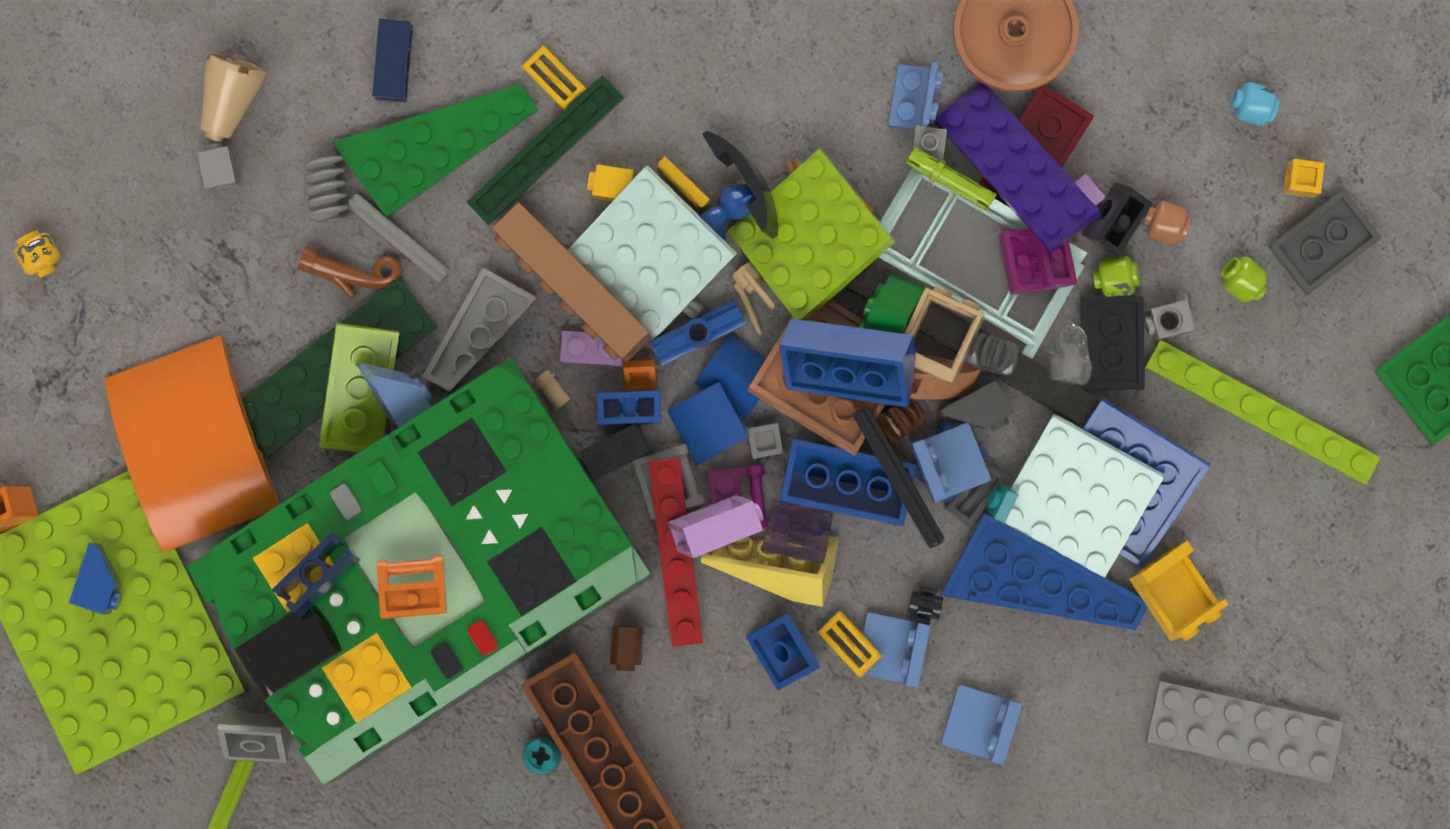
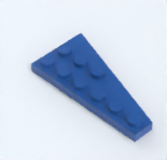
M983 513L940 593V596L1132 630H1136L1148 608L1141 597L986 513Z

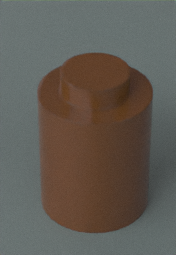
M612 626L610 664H616V670L635 671V665H641L643 627Z

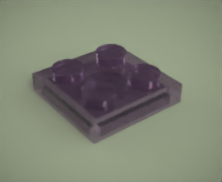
M772 499L762 551L823 564L833 512Z

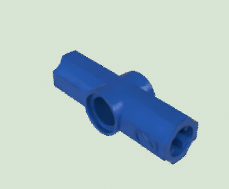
M732 301L699 318L692 319L687 324L650 342L661 365L664 366L698 348L705 347L710 342L745 326L746 323L735 301ZM695 325H701L707 330V336L702 341H694L689 336L690 329Z

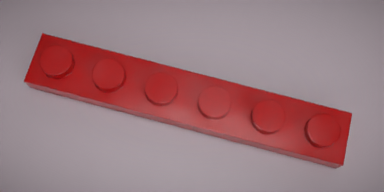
M680 458L649 460L672 647L703 643L692 557L677 551L667 523L687 515Z

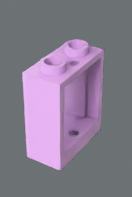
M735 495L667 523L677 551L695 558L763 531L760 523L763 521V514L757 503Z

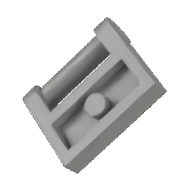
M686 444L633 460L651 520L656 518L649 460L679 457L682 482L687 495V499H685L686 509L705 503L703 494L699 495L686 455L689 453Z

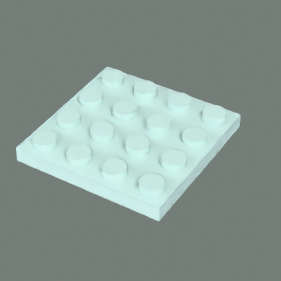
M649 166L642 169L567 250L652 336L651 341L656 339L737 254Z
M1053 413L1011 487L1019 496L1004 524L1105 578L1164 479L1165 474Z

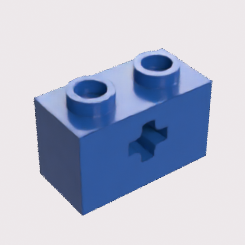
M660 391L597 393L599 426L662 424Z

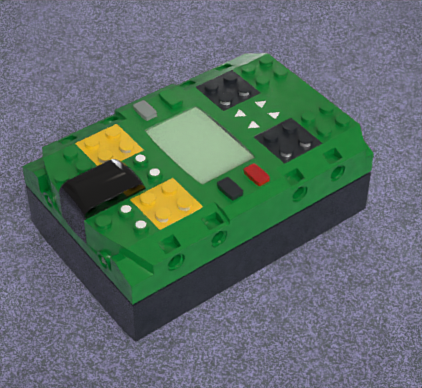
M513 358L500 366L496 365L389 435L371 444L306 486L294 496L212 547L209 553L187 566L206 603H212L216 609V614L221 621L233 651L265 702L300 743L301 747L298 748L300 753L323 785L340 780L655 577L529 378ZM333 532L345 544L342 547L338 545L326 559V563L333 566L345 556L344 552L347 549L352 550L361 560L301 617L294 614L286 606L288 602L277 596L272 589ZM433 555H443L447 614L380 619L377 560L387 559L388 562L433 559ZM318 566L311 571L310 579L312 583L318 582L322 578L323 569L321 566ZM433 572L389 576V585L434 581ZM300 583L288 594L292 598L289 601L295 604L307 590V586Z

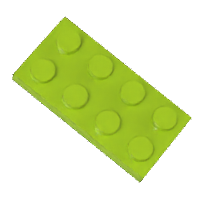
M336 323L318 443L320 448L361 452L384 437L387 416L357 366L365 363L394 370L399 331Z

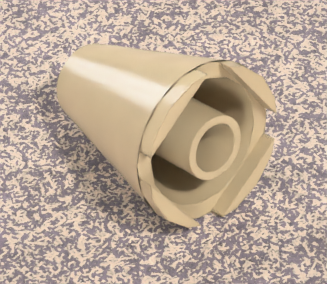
M208 52L205 62L200 129L206 131L205 137L218 142H223L224 138H231L266 79L268 72L265 69L237 58L235 60L226 58L224 54Z

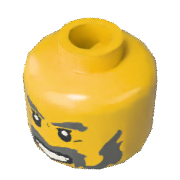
M35 230L16 241L18 246L14 249V255L25 274H38L40 278H43L57 270L54 264L61 259V254L48 233H39L38 230Z

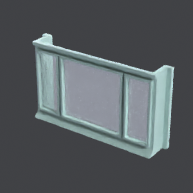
M912 168L880 221L896 242L883 252L879 258L932 289L938 286L951 292V299L962 303L964 299L980 305V312L985 315L984 319L1026 343L1021 353L1032 359L1074 285L1040 292L1010 295L998 235L1003 231L1029 230V228L1010 207L994 199L988 210L985 211L936 181L934 183L929 181L928 176ZM1069 242L1075 274L1078 279L1084 268L1081 262L1087 252Z

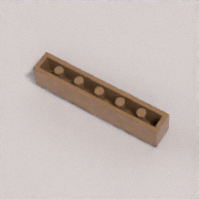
M519 202L492 228L498 235L494 239L506 253L512 249L519 256L516 260L517 264L528 275L534 271L541 278L537 284L549 296L555 292L562 299L558 305L571 318L577 314L584 321L580 327L592 339L598 335L606 343L602 349L614 361L620 357L627 363L652 338L650 333Z

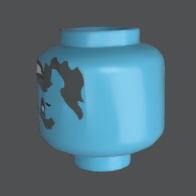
M1254 82L1245 83L1241 89H1236L1230 102V106L1234 107V115L1237 120L1258 127L1264 126L1267 122H1272L1275 119L1280 100L1276 98V93L1272 88Z

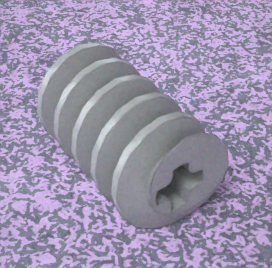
M343 156L315 158L304 165L306 171L313 172L306 177V182L314 185L307 189V194L316 197L308 202L310 208L317 209L309 214L310 220L331 223L349 219L340 216V212L347 210L348 206L339 204L338 201L347 197L346 193L337 190V188L346 185V181L336 179L337 175L345 172V169L335 167V163L344 160Z

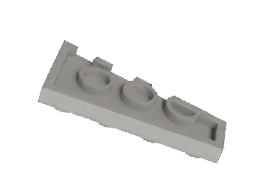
M482 268L422 377L451 392L538 298Z

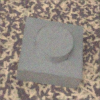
M778 423L747 428V432L750 435L749 442L753 459L784 454Z

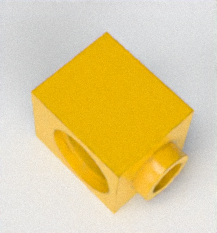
M1300 159L1289 161L1286 164L1283 194L1315 198L1320 195L1325 163Z
M597 164L596 171H590L587 190H592L593 199L613 202L634 179V170Z

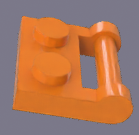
M433 555V559L388 562L387 559L377 560L380 619L447 614L443 555ZM433 572L434 581L389 585L390 575Z

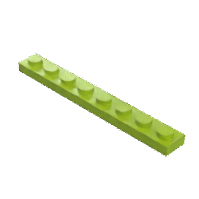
M1162 340L1158 341L1144 367L1362 485H1367L1381 458Z

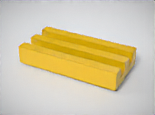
M544 45L521 66L563 110L567 109L587 90ZM542 55L576 87L573 93L539 59ZM534 63L568 97L565 101L531 68Z
M664 156L657 164L658 171L699 210L703 211L710 203V199Z
M838 611L817 632L859 678H862L878 660L884 657L842 611ZM839 620L866 648L872 657L868 658L838 626L837 622ZM831 628L864 663L861 667L828 633Z

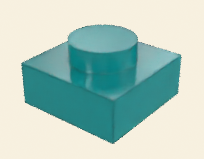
M999 482L997 488L993 489L988 496L986 510L994 519L1005 523L1019 495L1011 489V486Z

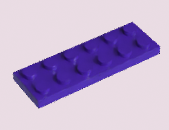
M982 82L936 117V125L940 129H947L946 136L1050 253L1100 215V211L991 89Z

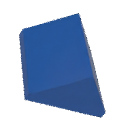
M731 333L714 354L695 384L705 390L717 382H721L738 415L745 420L760 400L748 392L747 389L766 358Z
M788 612L746 636L777 690L820 668Z

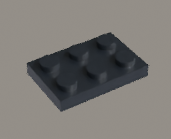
M1143 296L1080 297L1081 390L1145 389Z

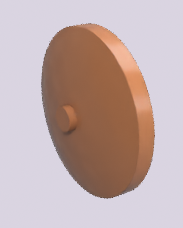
M961 0L953 24L955 48L965 68L983 84L1005 92L1031 91L1054 80L1069 63L1077 45L1079 32L1078 17L1072 0Z

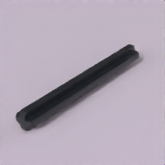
M866 406L853 414V418L927 546L931 549L945 541L942 532L871 409Z

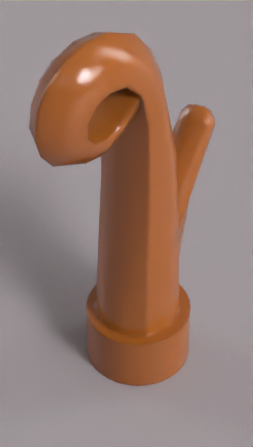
M307 246L302 251L297 268L298 270L310 274L314 273L327 279L352 299L356 295L349 284L370 289H385L396 279L400 278L402 271L401 265L396 258L382 256L374 265L373 276L319 253V250ZM384 264H389L392 267L390 276L383 277L381 267Z

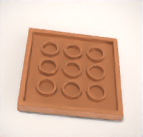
M829 300L807 320L859 328L862 322L864 323L863 319L832 300ZM786 326L747 391L830 443L855 456L865 437L853 418V414L861 408L868 406L877 420L885 404L787 390L780 352V342L786 331Z

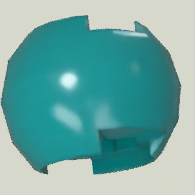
M537 735L525 743L522 750V761L530 772L537 775H547L559 766L561 751L553 738L546 735ZM540 747H545V753L550 754V759H545L543 764L538 763V757L533 756V752L539 751Z

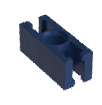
M379 18L372 96L375 97V100L407 103L413 25H411L410 21Z
M333 532L272 589L277 596L288 602L286 606L294 614L301 617L361 560L352 550L347 549L344 552L345 556L333 566L326 563V559L338 545L342 547L345 544ZM321 566L323 569L322 578L318 582L312 583L310 579L311 571L315 567ZM300 583H303L307 586V590L294 604L292 601H289L292 597L288 593Z

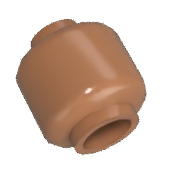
M1160 201L1155 208L1151 207L1143 224L1148 225L1147 235L1150 238L1173 246L1178 241L1183 242L1185 240L1192 219L1188 218L1187 209L1167 201Z

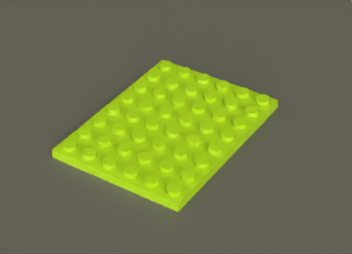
M129 471L40 514L26 523L0 534V621L76 775L247 691L178 549L175 548L164 553L161 551L144 514ZM89 543L102 545L121 583L119 592H122V599L118 609L112 610L111 614L104 615L69 603Z

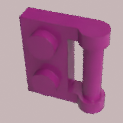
M764 465L709 470L711 505L735 495L742 497L740 477L749 476L752 501L759 505L763 514V521L760 522L762 528L770 527L769 518H766L762 475L765 474Z

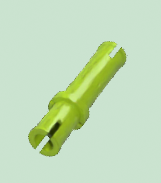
M916 146L905 163L928 176L929 181L933 183L936 181L985 211L988 210L996 197V193L945 165L946 161L942 159L937 160Z

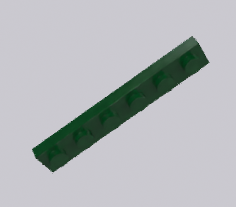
M602 75L467 201V204L489 226L624 100V97Z

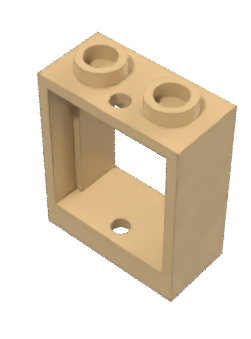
M935 286L931 290L925 287L904 334L913 335V339L915 338L931 302L973 320L951 368L915 353V369L950 385H954L985 315L980 312L981 306L972 301L964 299L960 303L951 299L952 293L943 288Z

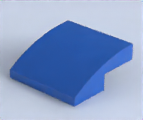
M717 382L667 411L684 444L687 445L696 466L750 437L721 382Z

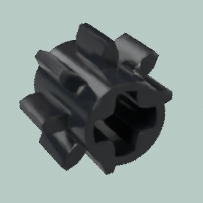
M921 586L920 592L912 591L908 614L915 615L914 622L930 625L931 619L939 620L943 597L936 596L937 589Z

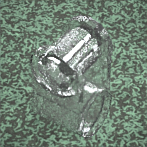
M1066 324L1060 330V337L1053 340L1048 346L1051 376L1056 381L1085 385L1090 378L1092 370L1087 336L1078 325Z

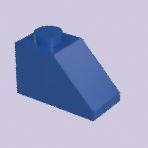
M88 544L69 603L107 615L111 614L112 610L118 609L122 599V592H119L121 583L101 544Z

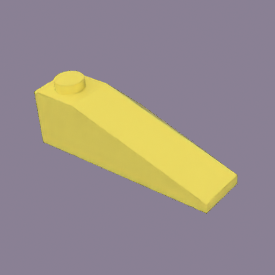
M810 532L797 533L798 537L779 538V534H768L769 539L751 540L748 536L703 554L701 563L790 601L823 607L831 586L838 537Z

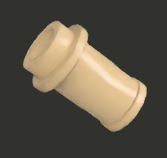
M546 370L533 381L537 385L535 387L536 390L540 388L556 411L571 398L554 378L556 374H551L549 370Z

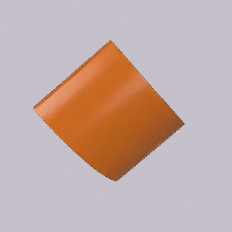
M217 336L105 378L110 411L124 460L144 514L163 553L259 518L279 505L264 457L258 449L240 396L242 392L223 336Z

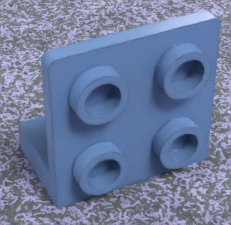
M932 61L929 69L898 64L888 127L914 131L916 126L927 127L928 125H933L938 107V102L933 101V94L938 95L943 71H937L939 62Z
M969 423L962 424L910 445L932 503L947 499L991 480Z
M867 613L863 634L884 657L878 660L866 672L865 676L903 683L907 686L918 688L931 626L880 614ZM860 644V649L868 658L872 657L866 648ZM857 658V664L861 667L864 663Z
M959 685L941 743L944 746L1004 765L1022 704Z

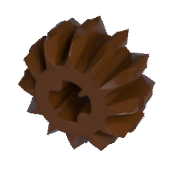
M910 398L908 407L889 405L883 409L877 418V422L890 444H893L919 427L924 422L925 416L919 404Z

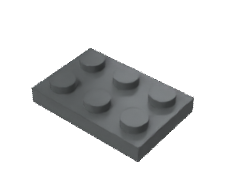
M1342 189L1269 245L1268 248L1307 296L1382 237L1347 192Z

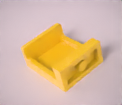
M1188 540L1172 547L1129 578L1170 641L1182 638L1184 641L1189 640L1200 632L1199 625L1203 622L1210 624L1223 615L1220 610L1229 604L1226 599H1216L1189 559L1188 555L1194 552V549Z

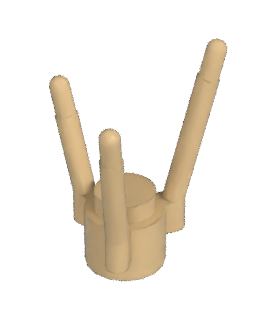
M750 261L732 275L737 282L733 287L740 295L757 334L760 335L763 333V330L746 294V290L749 294L756 291L771 310L775 309V304L761 286L764 284L762 279L764 280V278Z

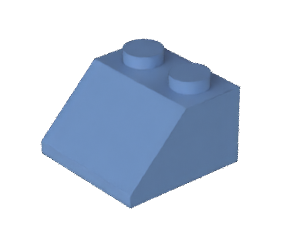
M361 363L357 366L387 418L397 428H400L431 408L429 403L433 401V398L425 385H421L417 378L412 380L404 372Z

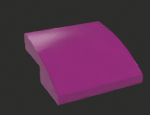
M1030 229L1003 231L998 235L1010 295L1052 290L1077 283L1069 240L1050 253Z

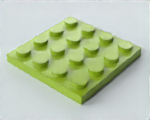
M821 149L813 153L771 191L777 213V237L771 239L763 233L752 215L739 220L727 231L794 319L806 321L896 242Z

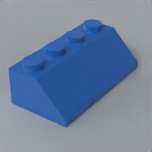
M790 319L780 342L787 390L903 407L909 406L916 359L913 335Z
M797 439L792 440L780 496L781 502L904 526L907 510L876 456L859 452L854 456L844 449ZM901 461L913 482L916 464Z

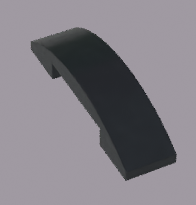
M709 131L704 132L702 135L716 158L727 167L735 163L754 194L756 200L749 204L747 208L761 231L771 239L777 237L778 221L774 200L759 170L742 152L724 138Z

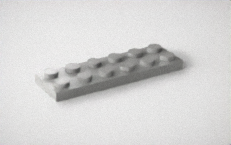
M1158 680L1145 742L1331 784L1344 722Z

